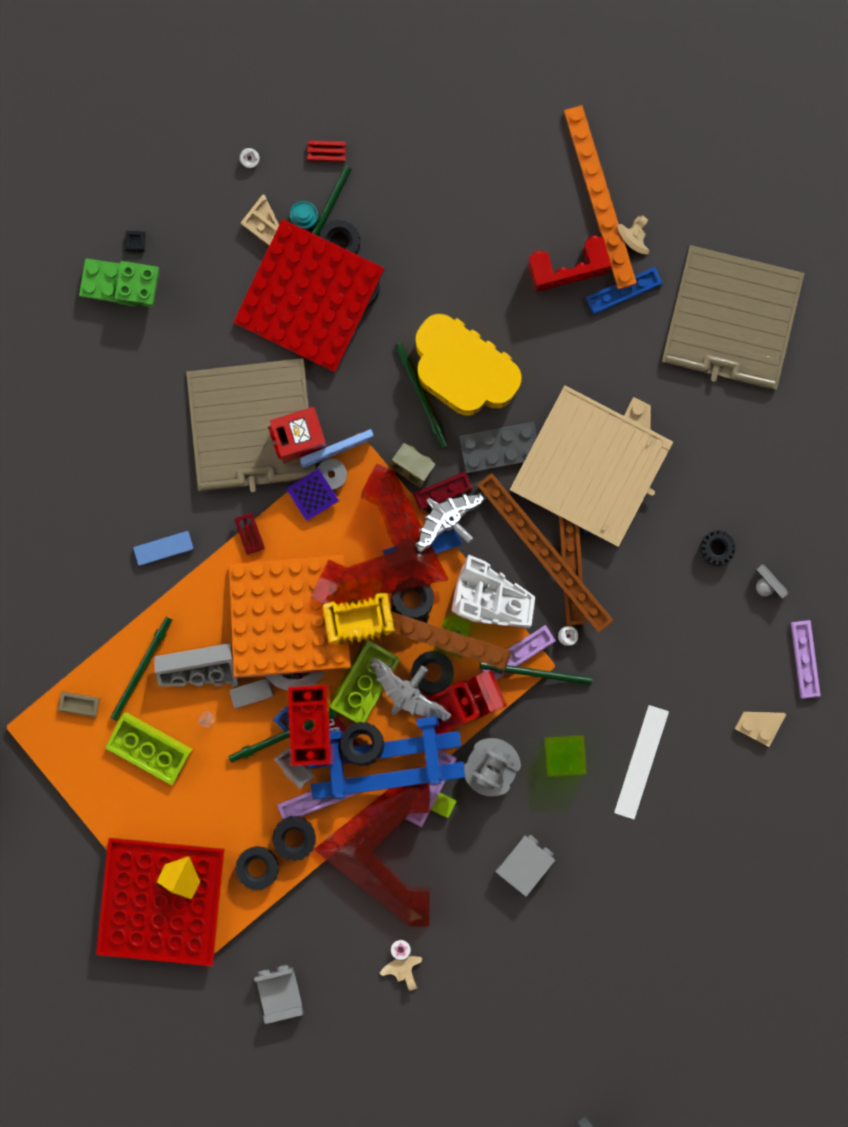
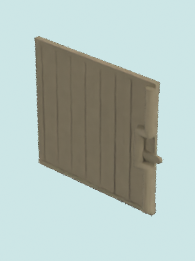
M690 245L662 362L712 374V382L717 380V376L777 390L804 273Z
M304 358L186 371L199 492L250 486V491L255 492V485L296 481L316 470L315 464L302 468L300 459L288 463H283L282 459L278 460L274 445L277 442L272 441L268 427L271 426L270 420L309 408ZM285 429L277 430L282 446L288 445L289 442Z

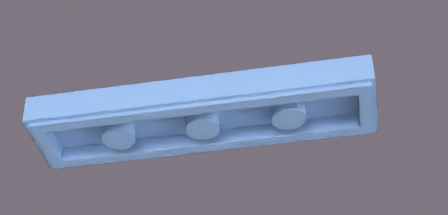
M371 429L301 457L302 468L308 467L373 440V432Z

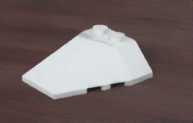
M468 555L456 582L452 611L475 622L530 628L532 625L535 596L517 583L514 585L504 578V574L501 572L498 574L489 568L491 565L486 561Z

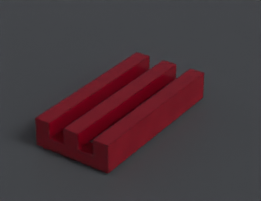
M253 513L234 518L246 554L249 555L265 549ZM247 518L251 519L255 534L260 545L258 547H256ZM241 520L244 522L252 545L250 550L239 522Z

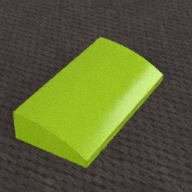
M369 640L367 642L363 641L351 663V669L346 671L331 698V705L329 706L357 723H365L384 689L381 682L376 680L378 677L374 668L370 667L372 658L375 657L384 662L392 672L401 659Z
M127 712L121 716L105 747L107 750L170 785H173L193 750Z

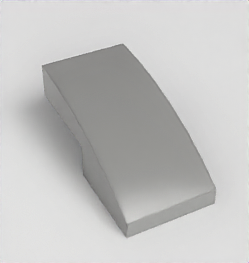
M268 679L229 690L234 708L274 697L271 683Z

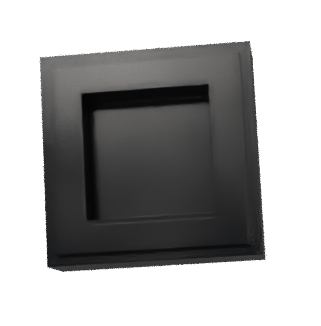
M126 231L125 250L145 251L146 232Z

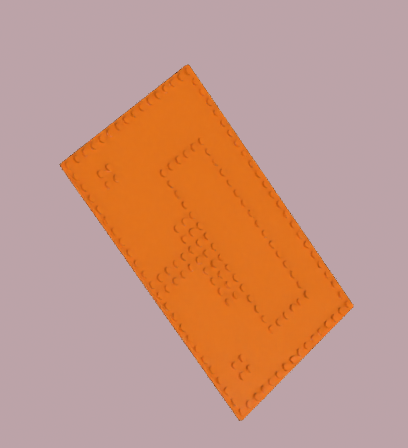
M369 442L327 458L340 461L347 471V479L344 485L339 489L333 490L339 499L337 503L306 521L288 492L285 493L255 518L265 549L247 555L238 532L7 725V730L106 850L109 837L225 849L214 954L415 786L356 793L354 796L300 816L301 818L304 817L314 827L316 843L313 851L304 859L296 861L286 860V858L281 857L276 852L273 845V834L278 822L282 821L277 805L311 792V784L331 781L330 766L310 769L315 775L314 778L299 789L291 779L285 776L284 771L274 760L290 747V737L253 753L254 755L249 758L244 757L231 763L228 756L242 750V747L252 746L284 732L273 719L286 706L289 707L288 691L280 689L271 683L274 697L234 708L229 690L267 679L266 676L238 678L239 686H232V684H222V686H214V684H203V686H195L194 684L159 686L155 674V656L231 643L233 651L229 564L344 555L346 591L349 598L361 602L365 599L368 602L369 597L374 600L376 594L387 593L391 610V596L396 584H399L402 579L405 580L408 577H418V579L425 580L433 590L434 602L430 613H428V624L449 631L453 630V632L459 631L464 636L504 649H509L530 635L524 627L475 622L452 611L456 582L466 560L457 547L390 569L388 568L383 550L419 539L421 536L419 530L424 527L426 522L424 518L429 514L426 510H419L411 492ZM330 471L328 473V477L333 478L335 476V472ZM251 522L249 523V527L253 535L256 547H258L260 545ZM243 528L242 530L250 550L252 545L246 528ZM411 590L404 594L403 602L409 608H417L422 603V597L417 591ZM166 616L171 618L173 621L166 631L167 635L164 641L161 640L118 720L111 719L110 716L153 641L156 629L160 628ZM382 633L381 637L375 635L374 640L370 637L368 638L369 641L401 658L393 674L402 681L412 680L411 670L414 661L419 655L429 651L441 652L452 662L454 676L451 684L446 689L461 681L466 680L467 682L474 676L484 673L482 669H479V661L395 633H390L388 636ZM363 638L360 643L356 639H354L353 643L349 641L351 663L364 641ZM541 650L519 664L518 667L551 671L555 668V664ZM429 663L425 666L428 669L424 675L426 680L435 682L441 678L442 668L437 663ZM348 669L328 670L315 685L331 686L332 698ZM505 673L496 680L507 706L446 733L460 731L462 746L542 678ZM383 689L365 723L368 722L374 725L383 735L384 742L422 737L423 731L418 728L417 719L425 717L418 714L413 716L411 712L404 709L392 715L391 712L395 703L389 695H385L386 691ZM420 690V694L423 695V696L426 697V698H428V697H430V696H432V695H434V694H437V693H426V692ZM61 692L100 698L97 717L58 711ZM335 711L346 728L350 727L353 723H357ZM125 712L193 749L173 785L166 783L105 748L121 716ZM281 717L279 720L290 729L289 724ZM361 734L355 738L360 746L372 744L371 738L367 735ZM460 747L444 749L442 751L451 755ZM424 752L377 759L374 764L371 763L368 766L349 763L343 764L345 778H355L427 767ZM291 829L285 835V842L290 847H298L304 841V835L298 829ZM256 846L271 850L279 863V872L275 881L262 890L246 888L239 882L240 880L237 878L235 871L236 862L241 853L248 848ZM256 858L249 862L248 872L252 877L260 878L266 873L267 866L262 859Z

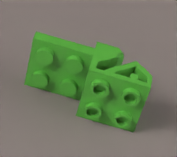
M85 258L79 296L117 302L118 304L128 306L152 307L155 303L160 268L124 261L113 263Z

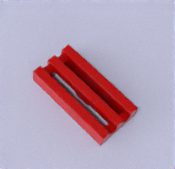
M308 140L307 160L345 162L346 142ZM312 146L342 147V149L312 148ZM312 153H336L342 154V157L312 156Z

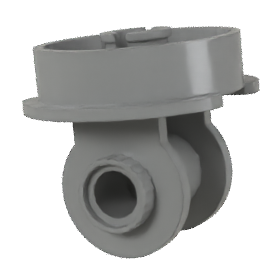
M487 738L480 740L474 745V749L470 752L467 762L464 764L465 779L469 786L479 794L485 796L505 794L509 791L516 772L520 770V758L516 750L509 743L501 739Z

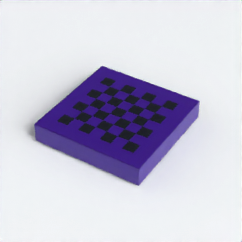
M319 468L286 488L306 521L339 501Z

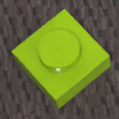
M439 792L431 810L449 818L456 800Z

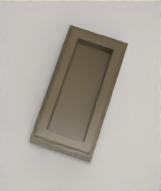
M61 692L58 711L97 717L100 698Z

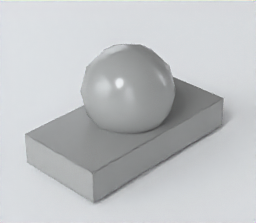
M764 564L757 568V571L764 577L756 584L758 594L766 597L772 595L775 590L783 599L788 594L787 589Z
M290 747L274 759L284 771L285 776L291 779L299 789L315 776L306 765L291 766Z

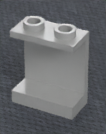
M524 835L510 855L495 870L525 896L529 894L555 861L552 857L554 853L546 847L544 849L540 848L537 845L539 841L532 835H529V837Z
M288 965L277 967V971L270 972L267 969L258 972L254 980L258 985L265 1024L303 1015L304 1010L293 967L289 968Z

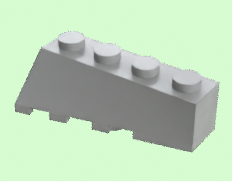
M231 643L154 657L155 674L159 686H185V684H194L195 686H203V684H214V686L232 684V686H239L238 678L234 677Z

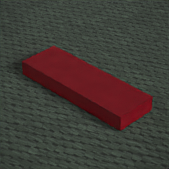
M463 472L414 492L413 497L419 510L423 511L430 508L426 501L428 498L439 504L447 501V498H454L471 491L473 487L466 472Z

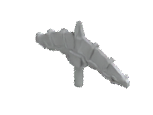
M482 493L473 496L463 494L460 498H447V501L441 504L428 498L426 501L430 505L432 512L430 515L425 516V525L419 530L421 534L420 540L415 545L418 551L421 553L426 548H429L439 534L444 531H451L452 529L468 544L471 543L474 538L459 524V520L466 512L478 508L487 497L482 495Z
M375 657L372 658L370 667H373L378 677L376 679L377 682H381L386 691L385 695H389L395 703L391 712L392 715L404 709L411 712L413 716L414 714L423 715L426 718L436 716L441 718L442 721L450 718L451 714L443 706L427 700L426 697L420 694L417 685L428 671L425 666L420 667L411 681H402L393 674L384 662Z

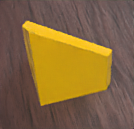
M186 857L165 864L157 883L173 893L192 899L200 880L190 857Z

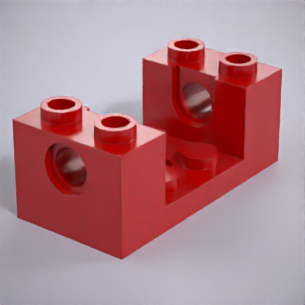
M598 235L587 238V241L584 242L585 246L582 250L586 263L574 265L575 268L572 269L563 267L557 269L556 273H553L548 251L538 250L532 252L527 264L535 293L608 274L611 262L604 237L598 238Z
M331 686L288 687L291 766L334 764L333 744H330L329 724ZM309 719L315 723L312 731H307L304 727L305 722Z

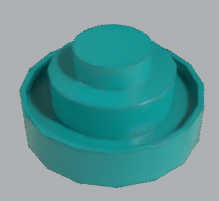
M300 201L292 207L290 219L292 224L307 230L316 224L318 212L312 203Z

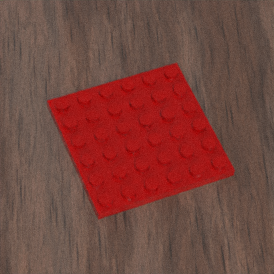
M282 219L233 323L336 372L385 268Z
M109 837L96 955L213 966L225 849ZM190 857L200 880L192 899L173 893L157 883L165 864Z

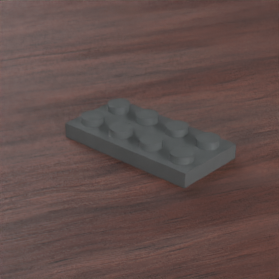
M534 421L459 436L466 474L524 463L537 439Z

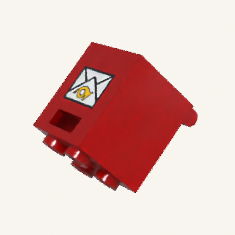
M315 407L270 420L271 426L268 427L272 441L277 442L274 445L278 460L282 459L283 463L300 459L327 447ZM283 428L289 442L285 446H282L277 431Z

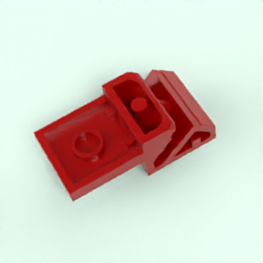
M487 671L474 676L467 682L466 680L450 686L448 689L426 698L443 706L451 714L450 718L446 721L438 718L440 727H435L436 734L446 733L507 706L493 671Z

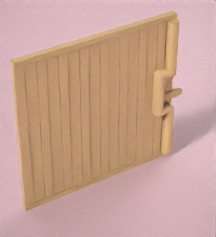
M564 385L510 491L619 547L646 493L651 496L655 494V491L650 486L673 441Z

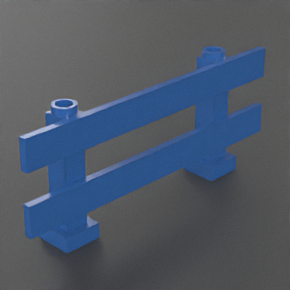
M436 716L417 719V726L423 731V736L385 742L384 752L381 754L380 759L425 752L427 767L345 779L343 764L352 762L343 755L340 747L343 732L341 730L330 732V744H333L334 764L309 765V769L330 766L331 781L311 784L312 799L328 797L344 799L349 794L425 783L440 785L442 784L441 781L465 778L464 762L440 765L438 750L462 747L460 731L436 734L435 727H440L439 719ZM372 744L355 746L354 749L358 753H366L371 749Z

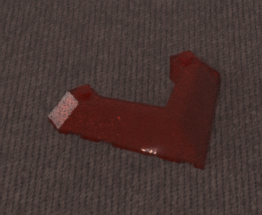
M376 464L360 496L378 506L389 538L392 541L394 552L349 567L342 566L328 559L311 599L322 604L330 602L339 604L371 596L375 597L376 594H388L449 580L432 545L421 553L415 546L420 540L421 534L419 530L422 529V526L394 471Z
M430 783L390 788L313 850L409 926H429V887H409L373 850L410 813H430Z

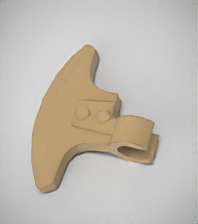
M643 215L641 217L638 216L630 229H627L623 224L617 225L619 234L631 249L641 254L647 255L649 253V249L643 243V238L646 234L642 230L648 219Z
M409 956L404 960L395 959L381 970L380 975L392 974L396 976L398 982L406 980L409 991L417 989L412 968L421 963L422 958Z

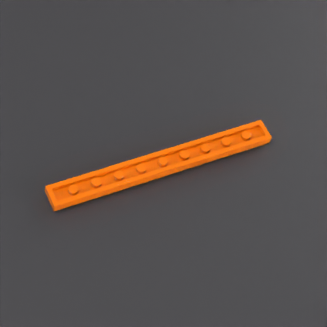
M583 106L564 110L599 230L605 240L617 289L620 290L634 286L637 282L624 240L617 229L619 223Z

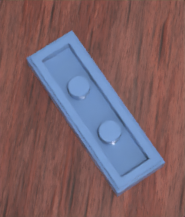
M185 531L133 547L138 566L194 550L189 531Z

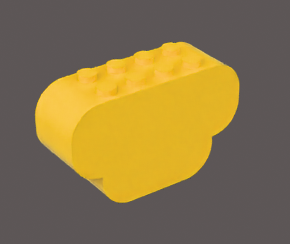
M435 314L428 317L416 334V350L421 358L418 364V379L421 386L454 411L465 416L477 414L485 405L491 408L507 406L518 393L521 384V372L518 366L511 361L512 357L505 352H502V354L498 352L493 343L488 340L484 342L480 339L481 335L473 329L471 331L464 327L465 324L457 318L454 320L444 314Z

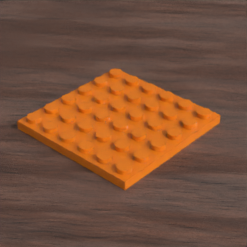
M344 555L229 564L235 678L351 669L349 639L346 644L343 640L337 645L329 643L322 608L323 604L335 602L338 606L341 602L345 606L347 602Z

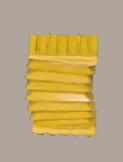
M387 593L376 594L374 600L369 597L368 602L365 599L363 603L358 601L357 605L353 601L350 605L346 602L345 606L342 602L339 606L335 602L322 605L329 643L337 645L343 640L346 644L348 639L351 643H353L354 639L360 643L362 638L367 642L369 637L374 640L375 635L381 637L383 633L385 636H388L395 631Z

